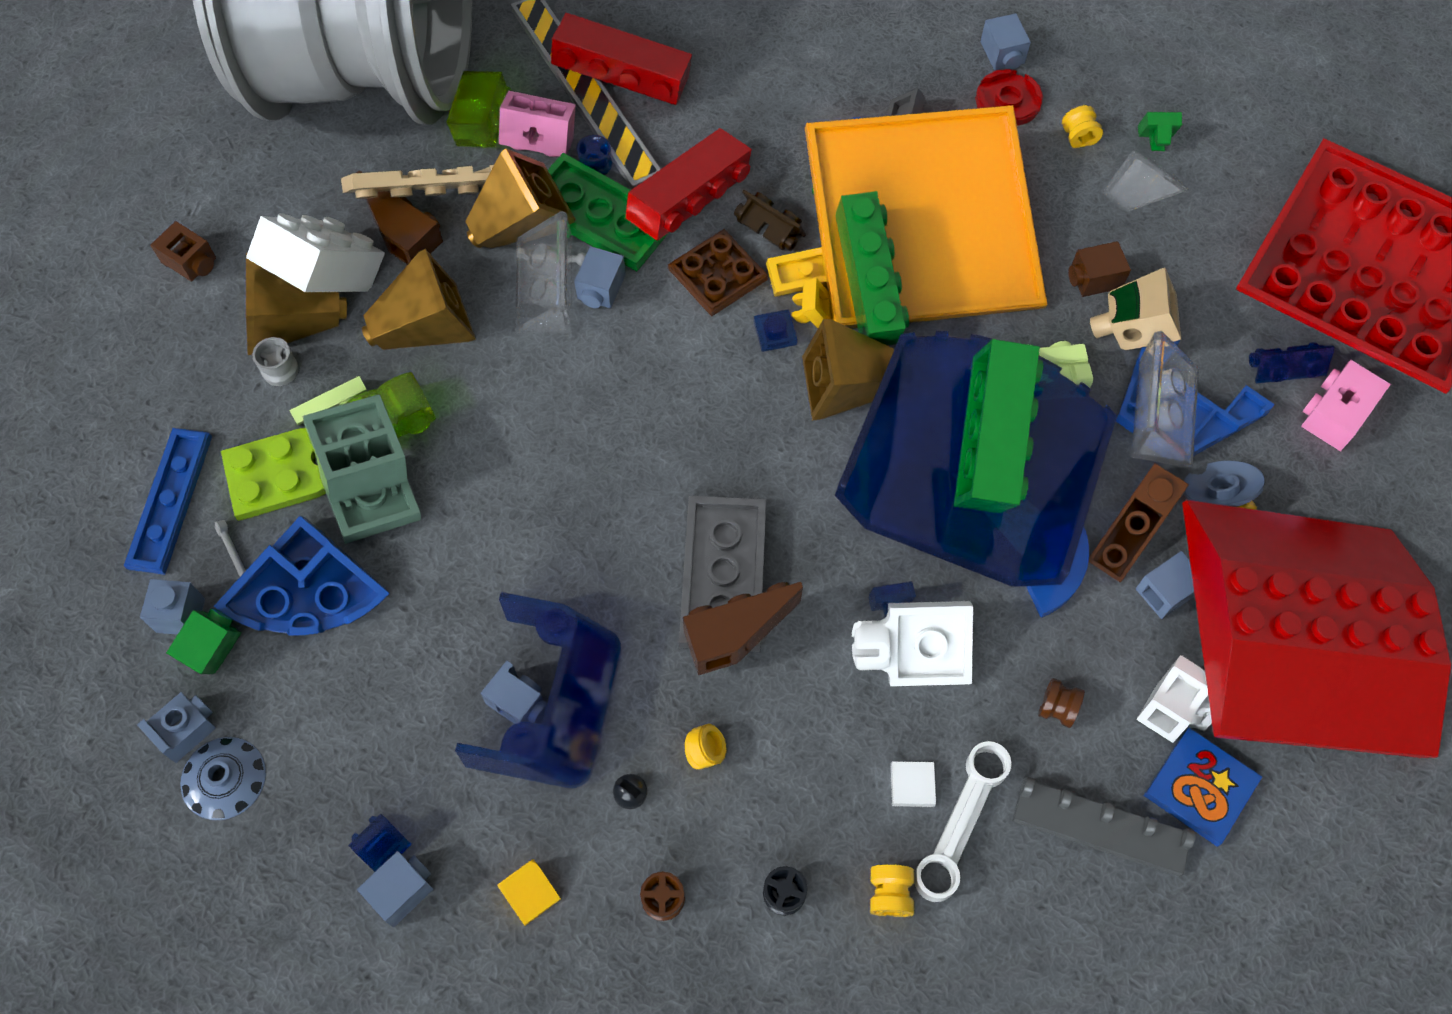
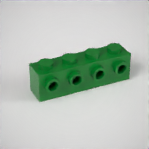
M877 191L841 196L835 217L858 331L887 346L896 345L899 343L905 329L909 327V314L907 307L901 306L899 294L902 291V282L899 272H894L892 260L895 256L892 238H887L886 207L884 204L879 203Z

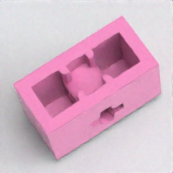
M508 91L500 106L499 144L510 146L515 150H530L544 153L549 157H557L562 153L568 154L574 136L576 104Z
M1350 360L1341 372L1334 368L1320 386L1327 391L1323 397L1316 393L1302 412L1307 414L1308 417L1301 427L1341 452L1356 435L1391 384Z

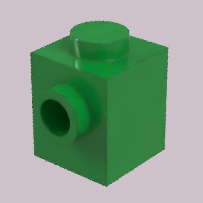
M211 608L209 612L193 610L166 654L199 674H215L242 632L231 626L232 618L217 609Z

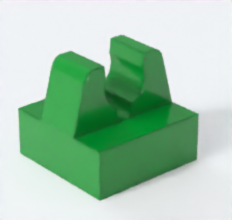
M1182 112L1146 113L1138 124L1139 137H1149L1151 151H1165V146L1171 144V137L1182 126Z

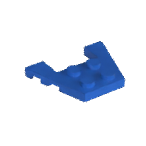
M1180 340L1140 348L1115 420L1177 465L1263 418L1275 405L1247 385L1226 410L1214 404L1160 367L1176 349Z

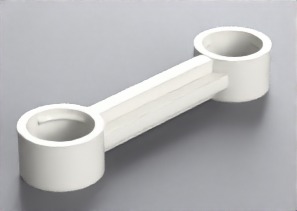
M982 742L972 749L966 760V771L969 777L932 855L925 857L915 870V887L918 893L929 901H944L957 890L960 883V872L957 864L992 787L1001 784L1011 770L1009 753L1002 745L996 742ZM983 752L996 754L1002 761L1003 773L998 778L990 779L983 777L975 769V756ZM928 863H940L948 870L951 876V885L946 892L934 893L924 886L921 879V871Z

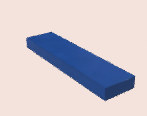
M172 428L124 563L126 569L166 574L212 439L209 432Z

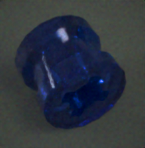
M588 135L578 142L576 149L579 162L603 175L611 170L613 164L611 146L606 138L600 135Z

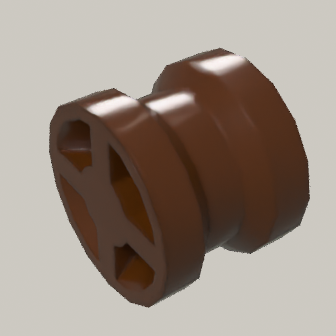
M1052 678L1045 691L1038 716L1045 719L1054 717L1060 720L1061 725L1071 728L1081 708L1085 690L1078 687L1069 689L1064 687L1060 680Z
M662 871L653 873L642 884L640 897L643 909L648 916L654 920L668 921L679 915L684 906L685 896L683 885L678 877L672 873Z

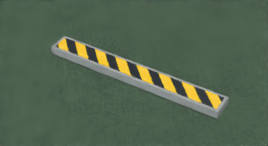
M520 0L512 3V13L569 98L576 104V108L631 190L659 171L660 167L600 80L551 64L552 37L560 22L546 1Z

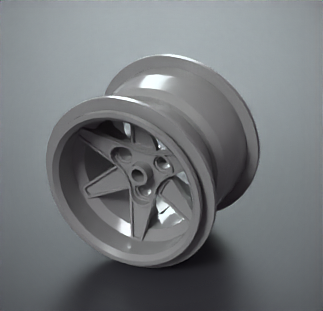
M193 0L201 39L218 80L231 97L241 103L253 116L261 120L275 121L284 118L290 113L292 103L345 101L360 94L367 87L385 88L392 98L404 107L413 121L418 124L431 125L440 119L444 111L451 110L461 96L470 57L472 0Z

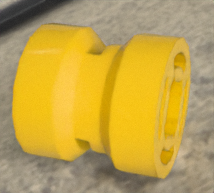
M902 865L872 866L870 882L876 889L875 895L870 899V913L877 916H913L914 900L910 897L908 888L914 884V869Z

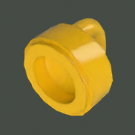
M705 724L693 728L687 734L685 739V755L692 768H708L721 764L725 759L726 742L723 734L715 725Z

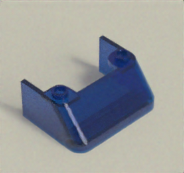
M501 592L499 601L507 621L535 626L539 637L544 642L562 647L542 725L531 722L514 724L504 734L500 751L457 743L455 752L466 768L564 788L580 787L592 775L621 657L620 640L613 631L565 604Z

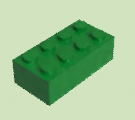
M992 339L973 356L954 499L955 507L1001 513L1019 506L1020 501L1026 498L1029 482L1028 477L1024 476L1025 461L1030 460L1033 451V438L1029 437L1030 422L1035 421L1038 412V399L1034 398L1035 383H1039L1043 372V360L1038 359L1039 346Z

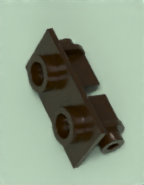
M746 190L742 191L747 202L745 205L740 203L736 207L734 216L737 217V222L759 234L766 223L769 226L762 235L763 238L779 247L782 251L785 248L789 251L795 248L798 239L795 238L797 233L803 237L806 236L800 225L802 220L786 209L783 213L777 211L772 207L774 205L773 201L760 192L752 195Z

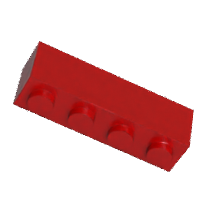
M565 13L552 37L551 64L673 105H677L689 78L692 54L573 14Z
M719 128L628 192L625 218L656 241L669 232H675L682 222L692 215H698L704 206L714 199L721 198L727 189L737 182L741 183L747 177L750 171L749 161L752 149Z

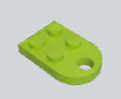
M306 428L295 429L221 451L233 512L238 521L309 501L326 494L320 478L318 465L314 464L316 455Z

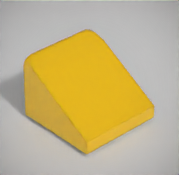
M534 859L497 885L524 926L561 900Z

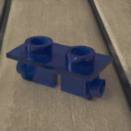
M1311 342L1308 345L1287 347L1286 351H1282L1281 348L1266 350L1258 348L1255 353L1249 354V364L1252 368L1258 367L1255 378L1256 384L1327 376L1335 347H1324V345Z

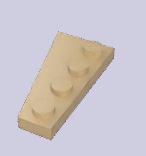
M494 165L473 172L472 166L457 167L456 169L443 170L442 174H437L435 168L409 171L408 175H403L402 171L354 173L341 178L343 193H355L356 199L378 197V192L390 191L391 197L412 196V190H424L425 196H437L446 194V189L458 188V194L479 193V187L484 186Z

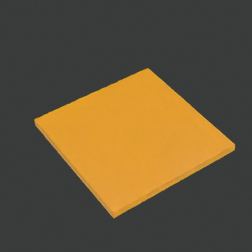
M1013 105L806 123L805 134L832 320L851 329L858 328L835 217L841 196L874 191L878 193L879 203L884 204L887 210V226H885L887 238L891 237L894 243L895 256L892 264L894 272L898 271L901 277L902 291L899 294L901 306L907 307L909 323L1047 307Z

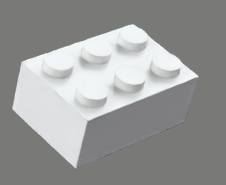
M279 213L278 217H260L246 258L304 292H368L374 283L385 252L374 247V241L369 237L359 233L351 234L344 230L345 224L336 219L324 217L323 220H318L307 215H302L301 219H296L290 215Z

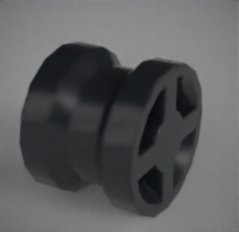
M777 867L771 871L765 879L763 898L768 909L782 916L792 915L799 911L807 895L806 879L801 872L793 867Z

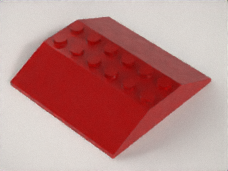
M1323 138L1235 290L1447 394L1452 387V197Z
M1192 500L1184 501L1182 506L1214 737L1417 758H1437L1439 755L1451 662L1435 588L1392 529Z

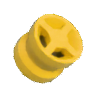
M1087 105L1078 106L1067 112L1063 117L1062 125L1064 130L1069 133L1068 140L1071 147L1079 148L1094 145L1102 138L1103 129L1100 123L1096 122L1097 116L1093 107Z

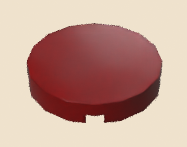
M1011 69L996 70L986 75L981 80L975 97L977 108L1013 105L1017 126L1032 121L1040 112L1043 94L1041 87L1032 77L1027 74L1023 77L1016 74V70Z

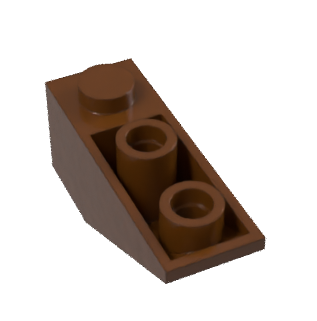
M390 191L378 192V197L365 199L388 252L407 265L418 252L426 249L431 254L443 242L438 220L429 212L422 213L416 209L406 197H391Z
M1154 463L1092 552L1088 562L1121 583L1189 484Z
M789 582L777 583L769 587L764 593L754 596L740 594L731 598L727 604L714 608L710 605L700 606L690 611L689 615L684 616V634L698 676L738 664L801 602L802 583L797 582L791 585Z

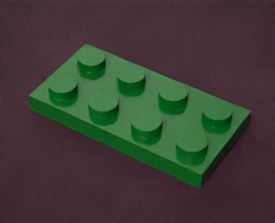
M562 153L548 169L576 219L572 224L560 229L592 247L624 256L625 265L636 272L668 235L666 234L656 241L625 218L630 189L565 153Z

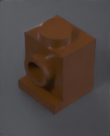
M177 221L150 244L163 265L176 271L191 282L198 275L201 277L208 275L214 267L216 256L208 241ZM178 241H180L181 243H179V244L171 251L170 249H171Z

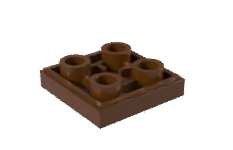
M725 229L668 264V270L711 317L768 280V274Z

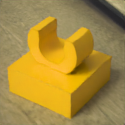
M817 278L804 281L803 293H797L792 297L793 302L798 306H802V309L792 312L791 316L799 323L811 321L816 328H819L823 319L832 320L828 290Z

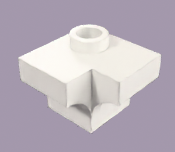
M1180 655L1158 682L1136 720L1172 743L1188 727L1204 732L1212 723L1205 670Z

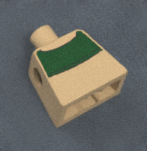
M1166 268L1159 269L1111 290L1108 294L1109 312L1090 318V325L1095 338L1114 333L1120 348L1124 350L1181 340L1177 293Z

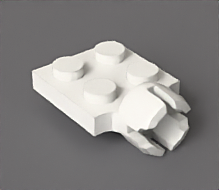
M970 601L888 603L887 616L882 620L858 621L854 623L852 637H854L855 642L852 644V655L856 669L883 670L888 673L890 686L972 684L973 605Z

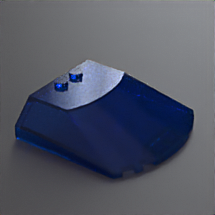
M936 331L934 336L916 337L915 332L901 334L840 479L835 496L864 529L1011 587L1062 585L1071 570L1117 415L1108 405L1103 408L1089 395L1092 389L1083 382L1076 385L1073 381L1060 374L1061 367L1039 356L1038 359L1043 360V372L1039 383H1035L1034 398L1038 399V412L1035 421L1030 422L1029 437L1033 438V451L1030 460L1025 461L1024 476L1028 477L1029 482L1026 498L1020 501L1019 506L1001 513L955 507L954 499L973 356L989 343L992 338L971 334L969 339L949 337V331Z

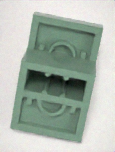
M380 394L302 416L317 458L323 487L345 544L421 520L420 510L407 479L405 455Z

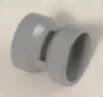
M271 337L260 341L254 347L252 353L253 361L267 383L273 386H283L292 382L297 377L299 365L286 341L281 338Z

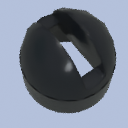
M625 774L618 778L614 784V799L622 808L635 809L644 803L647 797V787L644 780L638 775ZM623 782L628 783L640 794L635 798L626 789L621 787V784Z

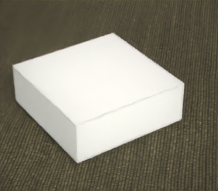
M892 761V806L935 807L934 762Z

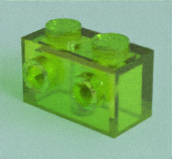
M463 71L447 119V125L456 146H496L499 136L500 106L508 91H511V88L506 85L502 72Z

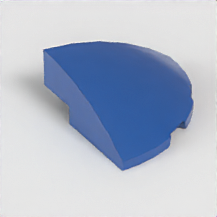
M299 516L273 546L269 545L214 607L236 622L255 630H268L286 633L287 635H310L323 633L325 630L354 622L378 606L390 592L307 518Z

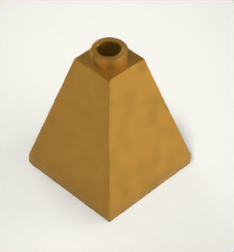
M505 148L499 154L465 222L469 228L467 236L477 248H482L483 246L495 248L565 227L575 222L576 219L545 164Z
M426 249L418 252L363 315L366 325L362 327V332L370 346L378 345L382 350L463 343L476 340L456 283Z
M246 258L248 355H252L254 347L266 338H281L290 343L339 326V319L347 318L346 297H339V292H304Z
M831 319L822 320L802 356L812 421L821 420L900 393L904 385H909L912 380V366L910 363H906L904 353Z

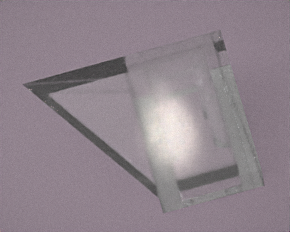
M1132 150L1104 188L1102 194L1129 213L1134 209L1189 189L1170 170L1144 152Z

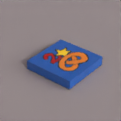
M1188 727L1143 796L1218 847L1225 840L1262 779V776Z

